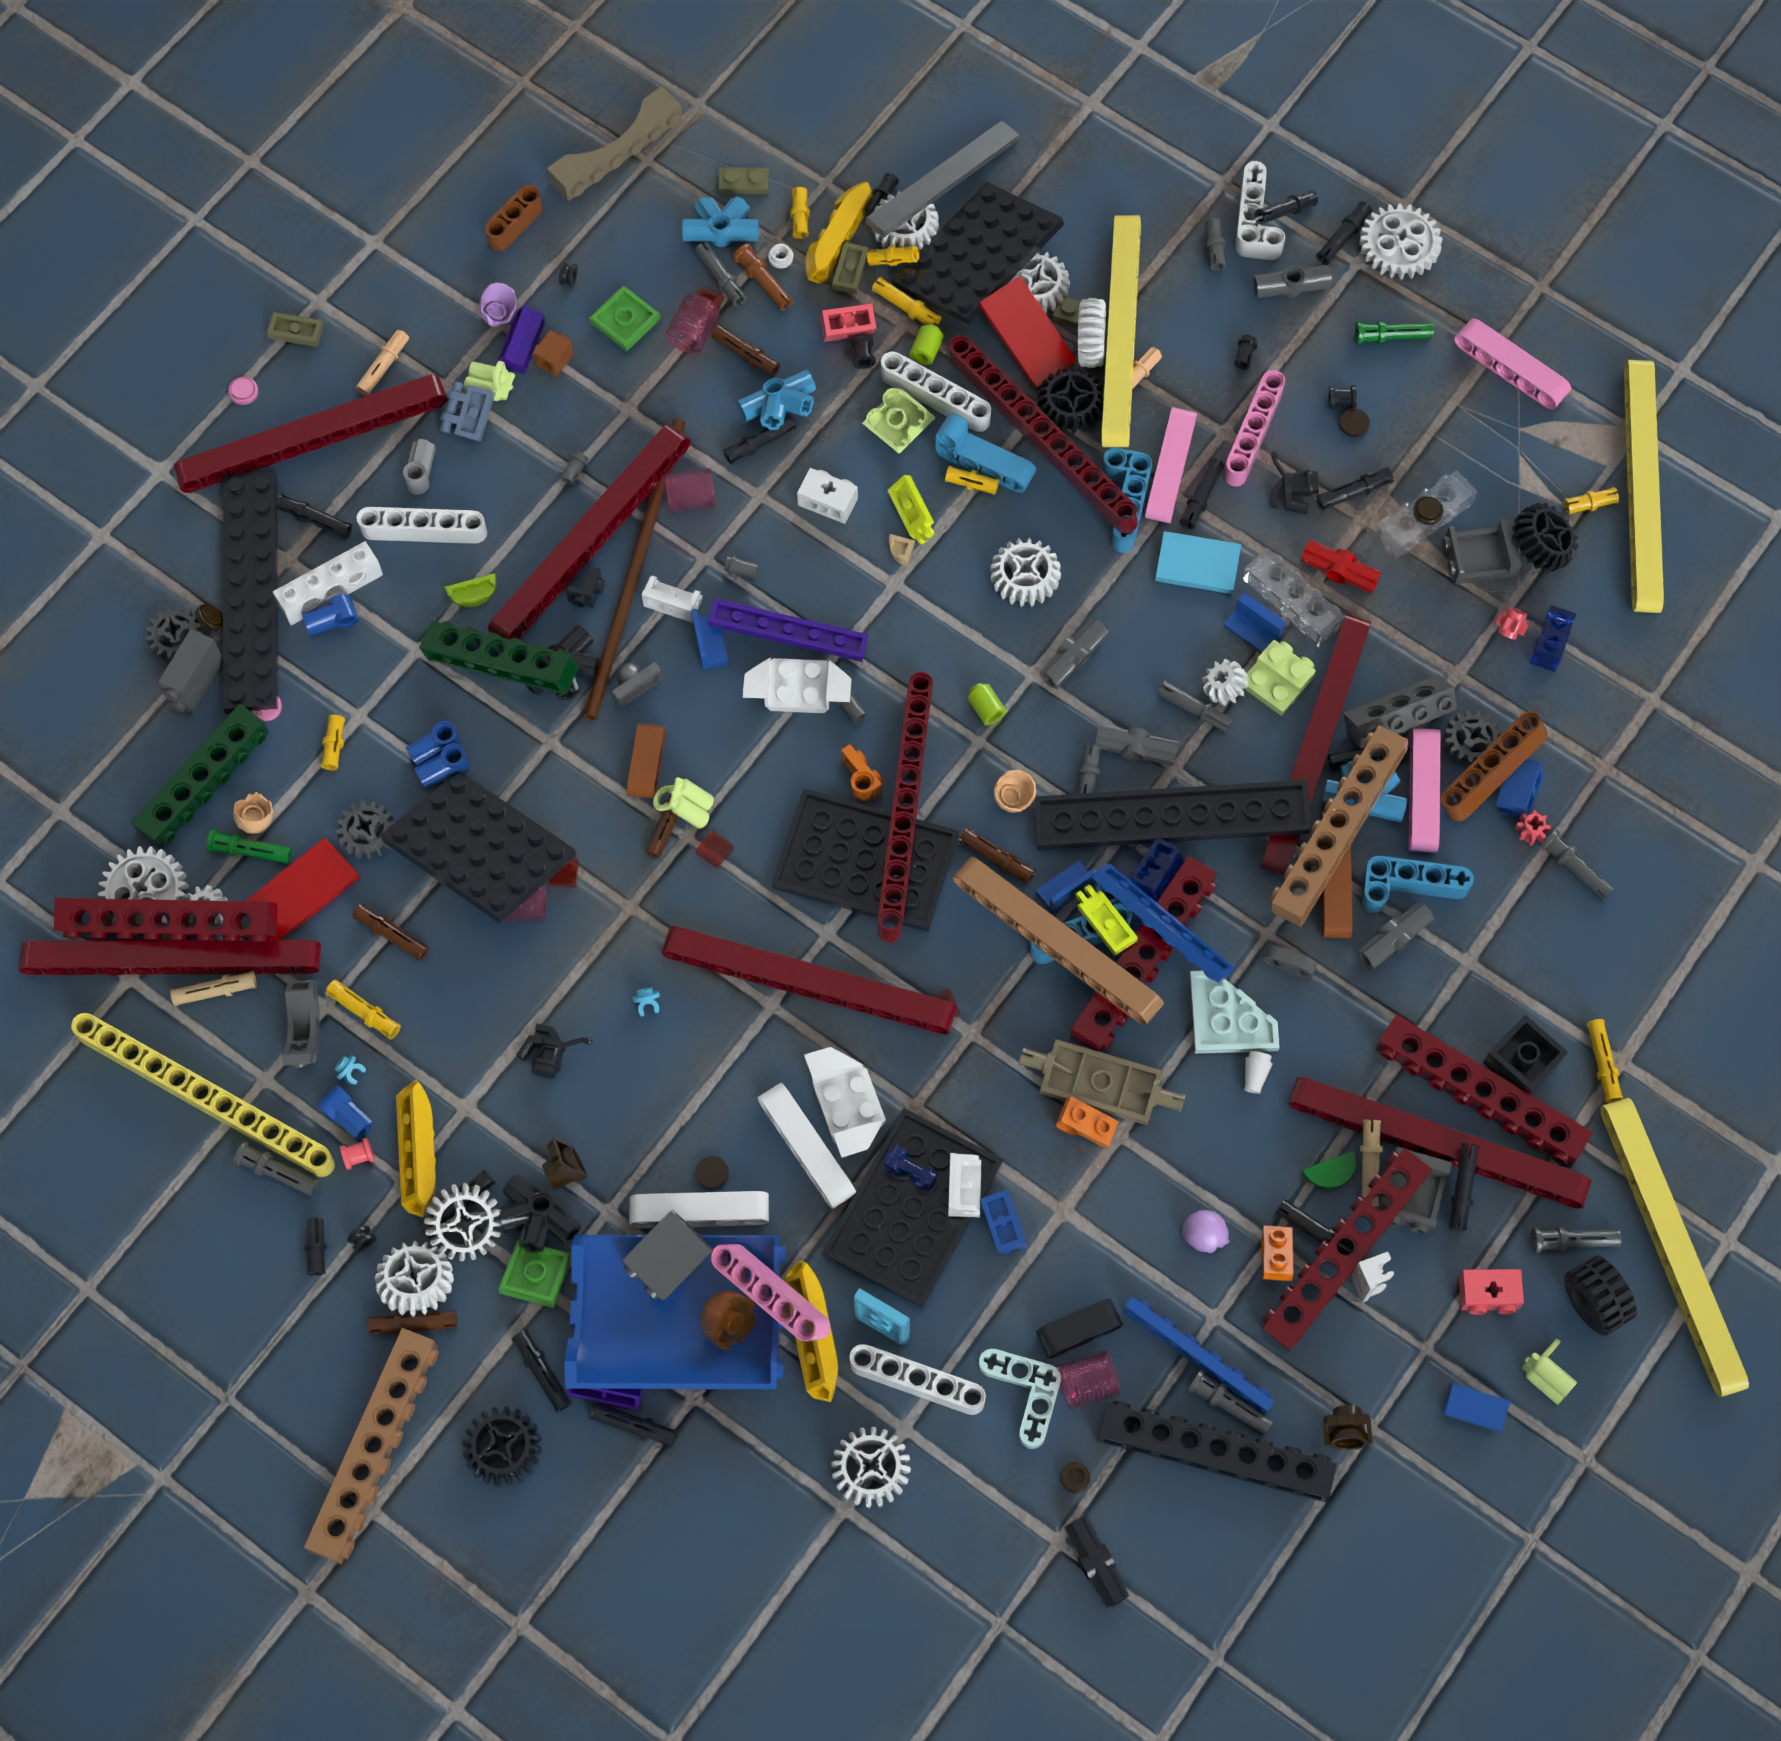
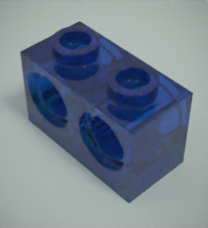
M1553 605L1550 606L1530 664L1553 672L1556 671L1577 613Z
M1157 837L1129 877V880L1155 902H1158L1184 863L1181 847Z

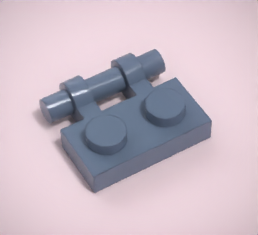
M454 381L452 390H449L447 394V399L449 400L445 413L442 412L440 417L442 423L439 431L449 434L451 426L457 425L454 432L455 435L481 442L495 393L491 390L469 385L466 394H463L464 384ZM458 403H463L460 416H456Z

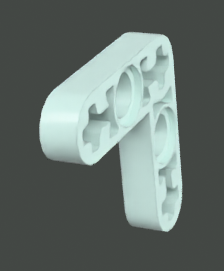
M990 1348L985 1350L979 1358V1368L984 1375L1031 1389L1020 1427L1019 1439L1022 1445L1028 1449L1039 1448L1045 1440L1060 1386L1061 1375L1059 1370L1050 1364L998 1349ZM991 1356H995L996 1362L1002 1365L1005 1364V1359L1010 1360L1007 1366V1375L1001 1374L1003 1367L994 1366L993 1370L988 1369V1364L984 1360H989ZM1018 1363L1024 1364L1028 1369L1027 1376L1021 1379L1014 1377L1011 1372L1012 1367ZM1033 1367L1038 1368L1036 1374L1040 1376H1045L1047 1372L1052 1373V1379L1056 1380V1382H1050L1049 1386L1043 1385L1044 1380L1035 1377V1383L1029 1382L1033 1374ZM1043 1399L1047 1402L1048 1411L1045 1414H1037L1032 1410V1403L1035 1400ZM1028 1416L1036 1421H1045V1425L1040 1422L1038 1423L1036 1434L1041 1435V1437L1035 1438L1033 1442L1028 1441V1435L1024 1434L1025 1431L1029 1432L1033 1423V1420H1027Z

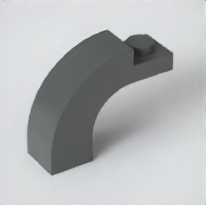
M316 980L290 981L285 989L288 1033L286 1045L282 1053L283 1065L299 1068L311 1063H317L320 1044L319 998Z

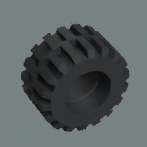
M1595 1255L1565 1274V1288L1573 1307L1582 1320L1599 1335L1607 1336L1637 1317L1635 1299L1628 1284L1619 1271L1603 1257Z

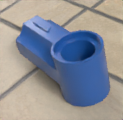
M349 594L336 595L328 601V604L302 613L310 636L334 627L340 629L349 628L359 621Z
M441 721L433 727L432 732L405 749L415 765L419 766L441 754L446 745L451 743L460 745V737L452 723ZM452 734L448 740H441L443 735Z
M451 743L443 748L441 754L417 766L414 770L427 790L458 771L463 774L467 772L470 767V761L461 745ZM461 756L458 762L450 763L453 757Z
M336 1085L316 1105L332 1122L336 1121L357 1141L370 1131L373 1122L353 1104L352 1098L340 1086Z

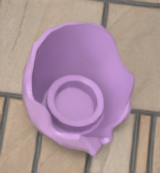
M493 283L484 290L479 303V311L484 321L490 326L496 327L507 324L516 313L517 300L512 288L503 283Z
M1199 1210L1190 1214L1183 1223L1182 1237L1197 1251L1212 1253L1218 1247L1223 1248L1224 1245L1230 1242L1225 1220L1214 1211Z

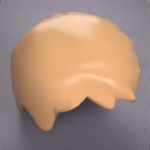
M256 792L253 795L248 794L245 800L235 802L233 818L237 827L249 834L264 832L273 819L271 801H268L262 794Z

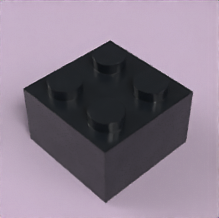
M1524 1015L1488 1053L1483 1064L1495 1074L1531 1095L1562 1063L1568 1051L1528 1016Z

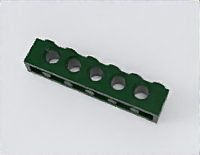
M431 621L419 646L428 661L567 695L579 668L572 655L565 650L558 649L554 651L541 644H526L517 638L509 640L502 638L496 633H481L472 627H465L464 629L456 627L447 621L442 623Z
M239 704L131 820L136 832L158 849H162L165 845L170 844L182 826L192 821L195 812L211 800L216 789L220 785L227 783L231 773L238 765H243L247 761L250 752L265 741L269 731L264 721ZM244 736L242 740L233 742L236 737ZM221 755L226 756L222 761H215ZM208 775L205 780L197 781L200 776ZM183 795H190L186 800L179 801ZM171 814L168 820L161 821L164 815Z

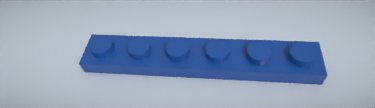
M1110 863L1096 871L1092 878L1099 883L1102 890L1115 896L1124 908L1131 910L1140 917L1144 925L1153 928L1167 944L1177 948L1187 961L1195 963L1201 968L1206 977L1220 983L1235 970V967Z
M1133 1297L1129 1299L1123 1310L1126 1315L1196 1367L1203 1369L1207 1375L1219 1384L1221 1382L1226 1384L1227 1390L1263 1415L1267 1414L1274 1403L1270 1399L1271 1395L1268 1391L1260 1386H1256V1388L1246 1381L1247 1377L1236 1368L1229 1369L1223 1364V1359L1213 1351L1206 1352L1199 1346L1200 1343L1195 1337L1188 1333L1183 1335L1175 1329L1176 1324L1165 1316L1160 1318L1152 1312L1153 1308L1143 1299L1139 1298L1136 1300Z

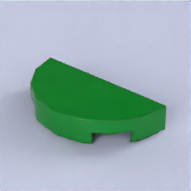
M1351 1151L1303 1169L1301 1173L1310 1184L1313 1183L1317 1187L1324 1188V1190L1338 1189L1348 1183L1355 1172L1357 1162L1355 1152Z

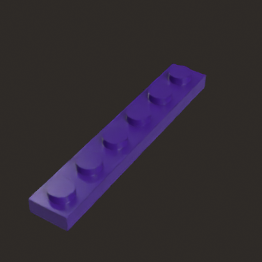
M714 598L708 620V626L860 662L863 661L869 634L716 598Z

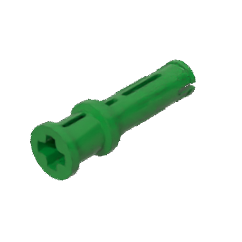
M1357 321L1354 330L1355 343L1362 344V342L1377 341L1378 344H1382L1386 340L1432 339L1434 336V325L1432 322L1386 324L1383 321H1377L1375 324H1362L1361 321Z
M211 829L207 838L206 850L208 853L217 851L227 853L230 857H238L240 854L284 862L286 864H289L292 856V847L243 839L238 833L229 835L218 833L216 829ZM254 848L273 851L274 853L254 850Z

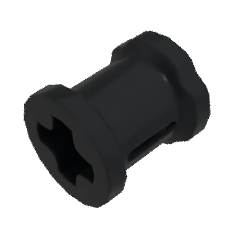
M869 335L854 337L851 340L855 353L853 365L859 369H867L874 366L876 359L872 355L873 338Z
M1351 385L1350 388H1334V386H1329V409H1334L1335 406L1356 408L1357 392L1355 385Z

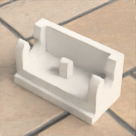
M651 576L641 594L643 606L692 623L691 610L697 609L698 611L703 599V595H700L701 592L695 590L694 593H690L661 583L659 580H656L657 577Z
M950 1153L948 1216L980 1217L981 1160H979L977 1155Z
M1388 1252L1359 1262L1353 1271L1351 1279L1362 1303L1368 1301L1369 1297L1381 1293L1385 1289L1386 1284L1380 1283L1390 1280L1394 1275L1393 1271L1382 1274V1267L1391 1260Z

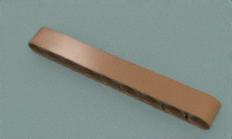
M970 857L952 877L955 884L1139 1024L1146 1026L1164 1005L1163 1000L1154 991L977 858Z

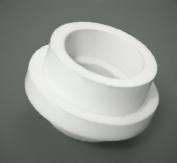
M785 244L773 246L768 255L770 264L779 269L790 266L794 259L792 250Z

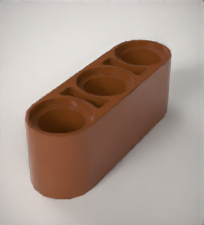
M526 185L520 188L486 223V237L488 245L492 250L503 251L508 248L541 214L543 205L540 191L536 186Z
M638 723L627 783V796L654 798L657 792L665 745V726Z

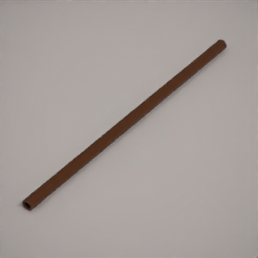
M675 418L671 426L683 433L686 423L682 419ZM671 470L651 491L584 712L586 719H597Z

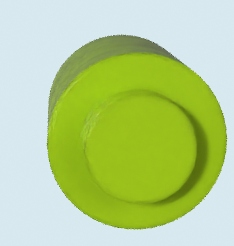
M933 324L920 327L909 353L915 362L922 365H931L944 338L940 328Z
M979 683L969 690L970 694L967 700L984 725H991L999 721L1006 714V708L989 684L983 685Z

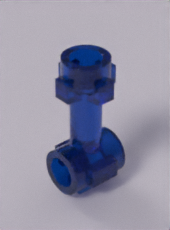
M899 1145L889 1150L884 1163L887 1169L897 1174L903 1169L918 1178L917 1184L924 1187L925 1185L928 1188L932 1186L938 1175L933 1167L927 1165L924 1169L908 1159L910 1153Z

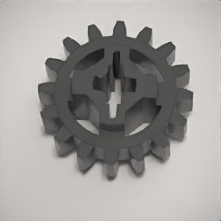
M177 606L176 611H172L170 607H167V613L157 612L159 617L157 620L150 618L149 621L153 627L146 628L148 634L146 641L152 653H157L161 660L167 656L171 662L190 629L201 634L205 631V628L197 621L189 608L183 612L181 606Z
M1466 710L1464 717L1457 713L1455 719L1449 721L1447 726L1449 729H1446L1444 737L1447 738L1444 747H1451L1448 755L1453 756L1456 754L1458 756L1456 762L1460 763L1462 760H1466V766L1469 767L1503 733V730H1496L1499 722L1494 721L1491 723L1489 721L1491 715L1487 714L1485 717H1482L1481 710H1477L1475 715H1472L1470 710Z
M361 801V807L359 808L351 804L352 811L349 813L343 810L342 814L345 819L337 820L340 829L336 830V834L340 838L338 841L341 847H346V852L349 855L355 851L357 859H360L363 854H366L368 859H371L374 852L381 856V848H391L382 842L381 836L379 838L380 833H384L395 823L392 822L394 818L391 812L387 813L384 805L377 809L375 801H372L370 806H366L365 801ZM362 824H364L365 827L368 828L371 834L370 836L367 832L364 831Z

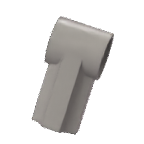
M418 439L413 442L408 464L403 469L407 489L415 495L425 493L430 487L429 475L436 447L435 444L430 443L428 440Z

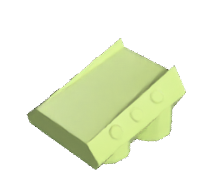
M898 387L897 389L890 388L884 393L883 402L877 408L870 410L862 424L900 454L935 417L903 389Z

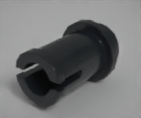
M1243 335L1238 340L1239 349L1234 361V365H1237V368H1250L1253 352L1258 347L1255 337Z

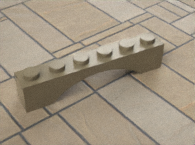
M663 86L659 87L643 99L636 120L617 140L591 152L566 154L547 168L549 183L567 201L580 196L586 188L593 183L599 182L611 170L620 167L632 155L638 154L651 141H656L662 133L669 128L677 126L680 120H682L681 104Z

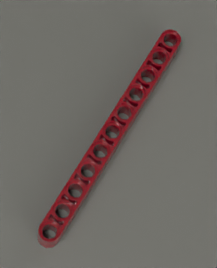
M959 335L954 337L949 343L954 366L1119 532H1133L1138 525L1135 504L967 336ZM1057 448H1062L1060 451H1055ZM1107 498L1113 499L1111 501H1104ZM1124 515L1130 516L1128 518H1121Z
M433 374L181 459L173 465V471L180 490L184 493H192L223 482V476L245 475L440 408L447 403V395L440 377Z
M665 425L497 612L488 625V632L496 633L502 638L509 640L511 638L521 639L682 458L690 446L691 439L671 425Z
M1346 614L1290 778V781L1307 780L1309 807L1371 625V621ZM1300 834L1271 836L1260 868L1284 875L1291 864Z
M925 672L914 673L910 677L878 914L877 933L879 938L887 943L897 941L901 937L933 688V679ZM919 710L921 711V713H915L913 711ZM911 733H916V734H919V735H918V736H912V735H910V734H911ZM913 756L916 759H908L907 757ZM908 779H909V780H912V781H914V782H912V783H907V782H904V780H908ZM908 803L910 806L905 807L900 804ZM906 827L907 830H899L897 828ZM900 850L905 853L899 855L894 852ZM897 874L900 875L902 878L895 879L891 876ZM897 899L899 902L890 903L887 900ZM887 923H892L896 925V927L888 928L884 925Z
M671 926L669 928L661 951L663 956L674 961L942 1035L950 1033L957 1010L955 1004L943 999L678 926Z
M250 940L26 941L21 944L19 972L26 975H238L253 971L254 974H315L320 972L321 943L314 940H267V942H253Z
M1306 1077L1296 1078L1288 1101V1106L1296 1111L1363 1134L1362 1120H1371V1132L1373 1130V1120H1381V1141L1451 1162L1452 1166L1457 1168L1459 1167L1461 1143H1469L1468 1155H1470L1471 1144L1479 1145L1475 1174L1571 1208H1584L1591 1179L1583 1174Z

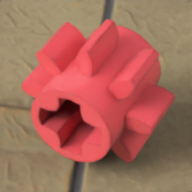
M1509 607L1507 612L1501 610L1495 624L1500 626L1498 632L1501 635L1510 639H1516L1518 634L1524 636L1530 622L1525 621L1526 613Z
M1536 810L1528 816L1522 813L1520 817L1521 822H1518L1515 826V830L1520 831L1519 840L1529 842L1530 846L1537 840L1543 843L1546 839L1545 834L1549 833L1551 826L1546 825L1545 820L1547 816L1537 814Z

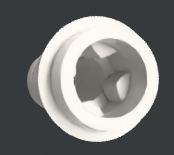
M1250 1051L1249 1057H1245L1244 1091L1254 1094L1261 1093L1262 1086L1273 1065L1271 1063V1055Z

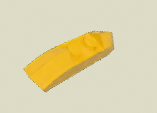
M862 182L851 187L835 202L834 206L836 209L830 216V224L827 229H822L818 241L811 243L805 262L808 280L819 284L829 279L840 259L844 242L849 243L866 215L865 208L871 200V188L868 182Z
M416 1079L396 1095L401 1205L408 1213L424 1218L427 1214V1207H431L432 1199L435 1195L436 1158L434 1155L431 1105L426 1092Z
M800 1260L787 1271L783 1281L829 1320L821 1285L810 1266ZM790 1304V1306H789V1311H790V1314L792 1315V1313H793V1308H792V1305ZM811 1322V1323H810V1331L813 1333L814 1326H813V1323ZM830 1326L829 1334L821 1340L801 1341L795 1337L806 1391L814 1399L831 1402L834 1396L838 1375V1361Z

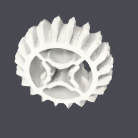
M889 194L887 200L881 199L880 205L883 206L893 199L894 196ZM930 204L884 238L873 229L872 232L875 234L877 242H881L883 249L889 246H896L897 248L916 246L918 251L923 249V246L929 245L931 239L936 236L939 230V216L935 212L934 204ZM876 206L874 211L879 209L881 206ZM925 223L920 230L916 231L920 224Z
M1048 251L1044 256L1038 252L1011 280L1013 281L1020 276L1045 314L1047 309L1054 312L1056 305L1063 303L1062 296L1067 297L1068 289L1070 288L1068 270H1065L1064 262L1058 263L1057 256L1050 259Z
M1083 299L1079 305L1078 318L1079 364L1088 368L1102 367L1105 363L1106 303L1103 299Z
M1018 538L1016 545L1009 541L1007 549L1000 547L998 555L993 557V564L990 566V572L992 573L991 582L995 583V592L1001 591L1000 596L1002 599L1010 597L1009 602L1011 605L1017 600L1021 607L1025 602H1029L1033 607L1035 600L1043 603L1045 596L1051 598L1053 590L1058 588V581L1061 579L1059 571L1061 565L1057 561L1056 553H1050L1049 545L1041 548L1042 543L1040 540L1036 544H1032L1030 538L1027 540V543H1022L1021 539ZM1040 565L1043 566L1047 574L1044 579L1040 577L1038 572ZM1007 566L1011 568L1013 573L1011 580L1005 574Z
M463 1183L462 1192H458L456 1184L451 1185L453 1194L448 1195L447 1191L442 1189L441 1194L445 1199L441 1201L439 1198L433 1197L432 1201L438 1207L436 1209L427 1207V1212L434 1215V1218L428 1217L424 1219L425 1224L433 1225V1227L428 1228L425 1232L426 1235L436 1234L430 1240L432 1246L440 1242L442 1243L438 1248V1253H444L448 1248L449 1259H453L455 1253L459 1252V1260L464 1261L465 1252H469L470 1258L474 1260L476 1259L474 1250L479 1249L480 1253L485 1255L487 1253L483 1247L485 1243L490 1247L495 1246L490 1236L500 1237L501 1233L493 1229V1227L502 1226L501 1220L494 1219V1217L499 1216L501 1213L499 1211L501 1210H491L497 1204L496 1199L493 1198L486 1202L490 1193L485 1190L479 1196L480 1187L478 1185L473 1187L472 1192H468V1184ZM462 1199L473 1200L479 1203L485 1211L480 1213L478 1211L473 1213L467 1212ZM454 1202V1216L446 1220L445 1223L440 1224L444 1210ZM460 1209L467 1219L471 1217V1221L467 1222L466 1229L468 1235H466L461 1225L456 1226V1223L460 1222ZM487 1220L483 1234L473 1242V1228L481 1224L482 1221ZM447 1231L449 1233L460 1232L465 1244L452 1243L442 1233Z
M414 1240L412 1246L407 1247L403 1242L401 1250L398 1251L392 1247V1256L383 1255V1263L378 1264V1273L375 1274L377 1294L381 1295L382 1303L388 1304L391 1311L398 1308L399 1313L403 1316L409 1310L410 1314L414 1317L416 1311L421 1310L426 1315L428 1307L436 1310L438 1307L437 1301L445 1303L446 1294L451 1293V1283L454 1281L452 1265L448 1262L445 1253H438L437 1246L430 1249L429 1244L425 1242L419 1247L418 1242ZM411 1272H413L414 1277L417 1278L418 1285H416L414 1279H412Z
M876 1427L871 1428V1435H866L865 1429L860 1428V1438H857L851 1432L849 1433L851 1444L845 1440L840 1441V1445L845 1451H834V1456L841 1459V1461H832V1468L840 1469V1471L834 1472L832 1477L833 1480L843 1479L837 1484V1489L840 1491L848 1488L844 1494L845 1499L848 1500L855 1494V1505H859L861 1499L865 1498L867 1508L871 1507V1499H876L878 1507H882L883 1496L891 1503L894 1501L891 1493L892 1490L899 1495L903 1492L898 1483L908 1484V1478L901 1474L911 1472V1467L902 1465L910 1461V1456L906 1454L899 1455L905 1450V1445L900 1444L894 1447L898 1440L896 1435L892 1436L889 1441L886 1440L888 1430L883 1429L881 1436H876ZM866 1445L882 1447L873 1454H866L861 1450H857ZM889 1453L892 1455L896 1465L892 1478L882 1468L885 1457ZM850 1456L860 1466V1471L853 1482L846 1470ZM878 1460L876 1469L879 1470V1473L873 1470L864 1473L866 1471L864 1462L871 1465ZM870 1480H876L885 1485L874 1490L861 1488L862 1485L864 1486Z

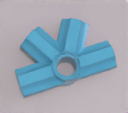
M705 196L694 205V211L699 219H683L682 223L683 241H711L717 247H725L732 241L759 240V219H745L750 212V206L744 199L738 196L731 198L722 211L713 198Z
M805 370L785 380L779 378L770 379L764 383L763 390L738 400L737 404L746 422L761 415L760 421L762 426L767 427L769 430H779V427L784 424L786 411L805 417L812 412L814 400L808 394L815 391L816 386L809 371Z
M1352 761L1341 766L1342 776L1348 777L1352 770L1350 768ZM1396 772L1393 773L1368 816L1371 815L1395 822H1402L1407 799L1390 795L1401 781ZM1367 777L1358 779L1361 783H1369L1371 781ZM1327 780L1322 804L1326 805L1330 798L1335 799L1339 792L1337 790L1339 782ZM1348 799L1345 801L1347 805L1351 806L1356 805L1358 803L1354 799Z

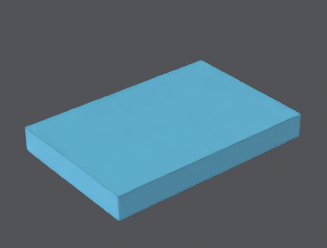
M1164 531L1155 581L1233 594L1241 544Z
M859 1288L854 1296L855 1318L897 1344L905 1346L910 1337V1318Z

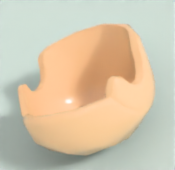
M1022 770L1005 772L996 782L993 789L994 801L1000 809L1009 813L1022 812L1031 805L1036 797L1035 781L1030 774Z

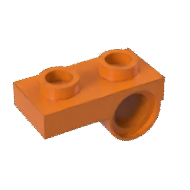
M851 744L841 750L842 761L853 774L851 777L852 797L857 802L866 803L882 795L883 780L876 770L871 771L866 765L867 760L860 750L855 751ZM865 783L870 787L861 790L857 788V785Z
M1070 1096L1064 1103L1056 1127L1071 1135H1081L1106 1148L1111 1143L1119 1121Z
M1263 1226L1261 1239L1263 1279L1292 1281V1227Z

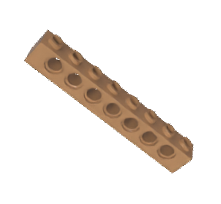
M1380 725L1374 733L1370 732L1367 735L1363 744L1365 749L1361 755L1356 754L1350 765L1352 769L1348 777L1345 775L1342 777L1337 787L1338 794L1335 799L1330 798L1324 808L1326 814L1321 821L1317 820L1314 823L1310 832L1312 837L1308 843L1303 842L1297 853V857H1299L1295 865L1290 864L1284 874L1283 879H1285L1282 887L1277 886L1271 895L1272 913L1299 927H1302L1407 751L1408 739ZM1379 755L1384 759L1382 761H1374L1371 757ZM1367 777L1371 781L1369 783H1361L1358 779ZM1348 799H1354L1358 803L1356 805L1351 806L1347 805L1345 801ZM1335 821H1341L1345 825L1343 827L1336 828L1333 827L1331 824ZM1327 843L1331 845V848L1322 850L1318 848V845ZM1309 865L1316 866L1318 870L1315 872H1307L1304 868ZM1302 888L1305 892L1301 895H1295L1291 890Z
M404 1328L401 1329L304 1548L308 1552L342 1565L344 1558L348 1559L355 1544L352 1542L356 1531H361L367 1518V1514H364L366 1508L377 1497L379 1491L377 1483L381 1475L385 1476L390 1467L391 1459H389L392 1449L399 1446L403 1437L401 1429L405 1420L409 1421L414 1413L415 1404L413 1402L417 1393L421 1394L427 1383L426 1372L429 1366L433 1367L437 1361L439 1350H437L438 1346L434 1340ZM408 1360H418L417 1367L414 1370H404V1365ZM397 1386L406 1387L405 1394L402 1397H392V1392ZM385 1413H393L394 1418L389 1425H380V1419ZM374 1440H380L382 1442L381 1448L375 1453H369V1444ZM360 1468H369V1475L366 1479L356 1480V1473ZM349 1495H356V1504L352 1508H344L343 1502L345 1498ZM336 1523H344L345 1529L343 1533L339 1536H332V1527Z

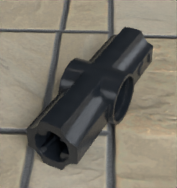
M1088 1517L1078 1518L1065 1526L1064 1530L1078 1554L1077 1559L1087 1579L1094 1584L1106 1609L1128 1598L1129 1594L1115 1570L1116 1565L1106 1545L1104 1543L1101 1544Z

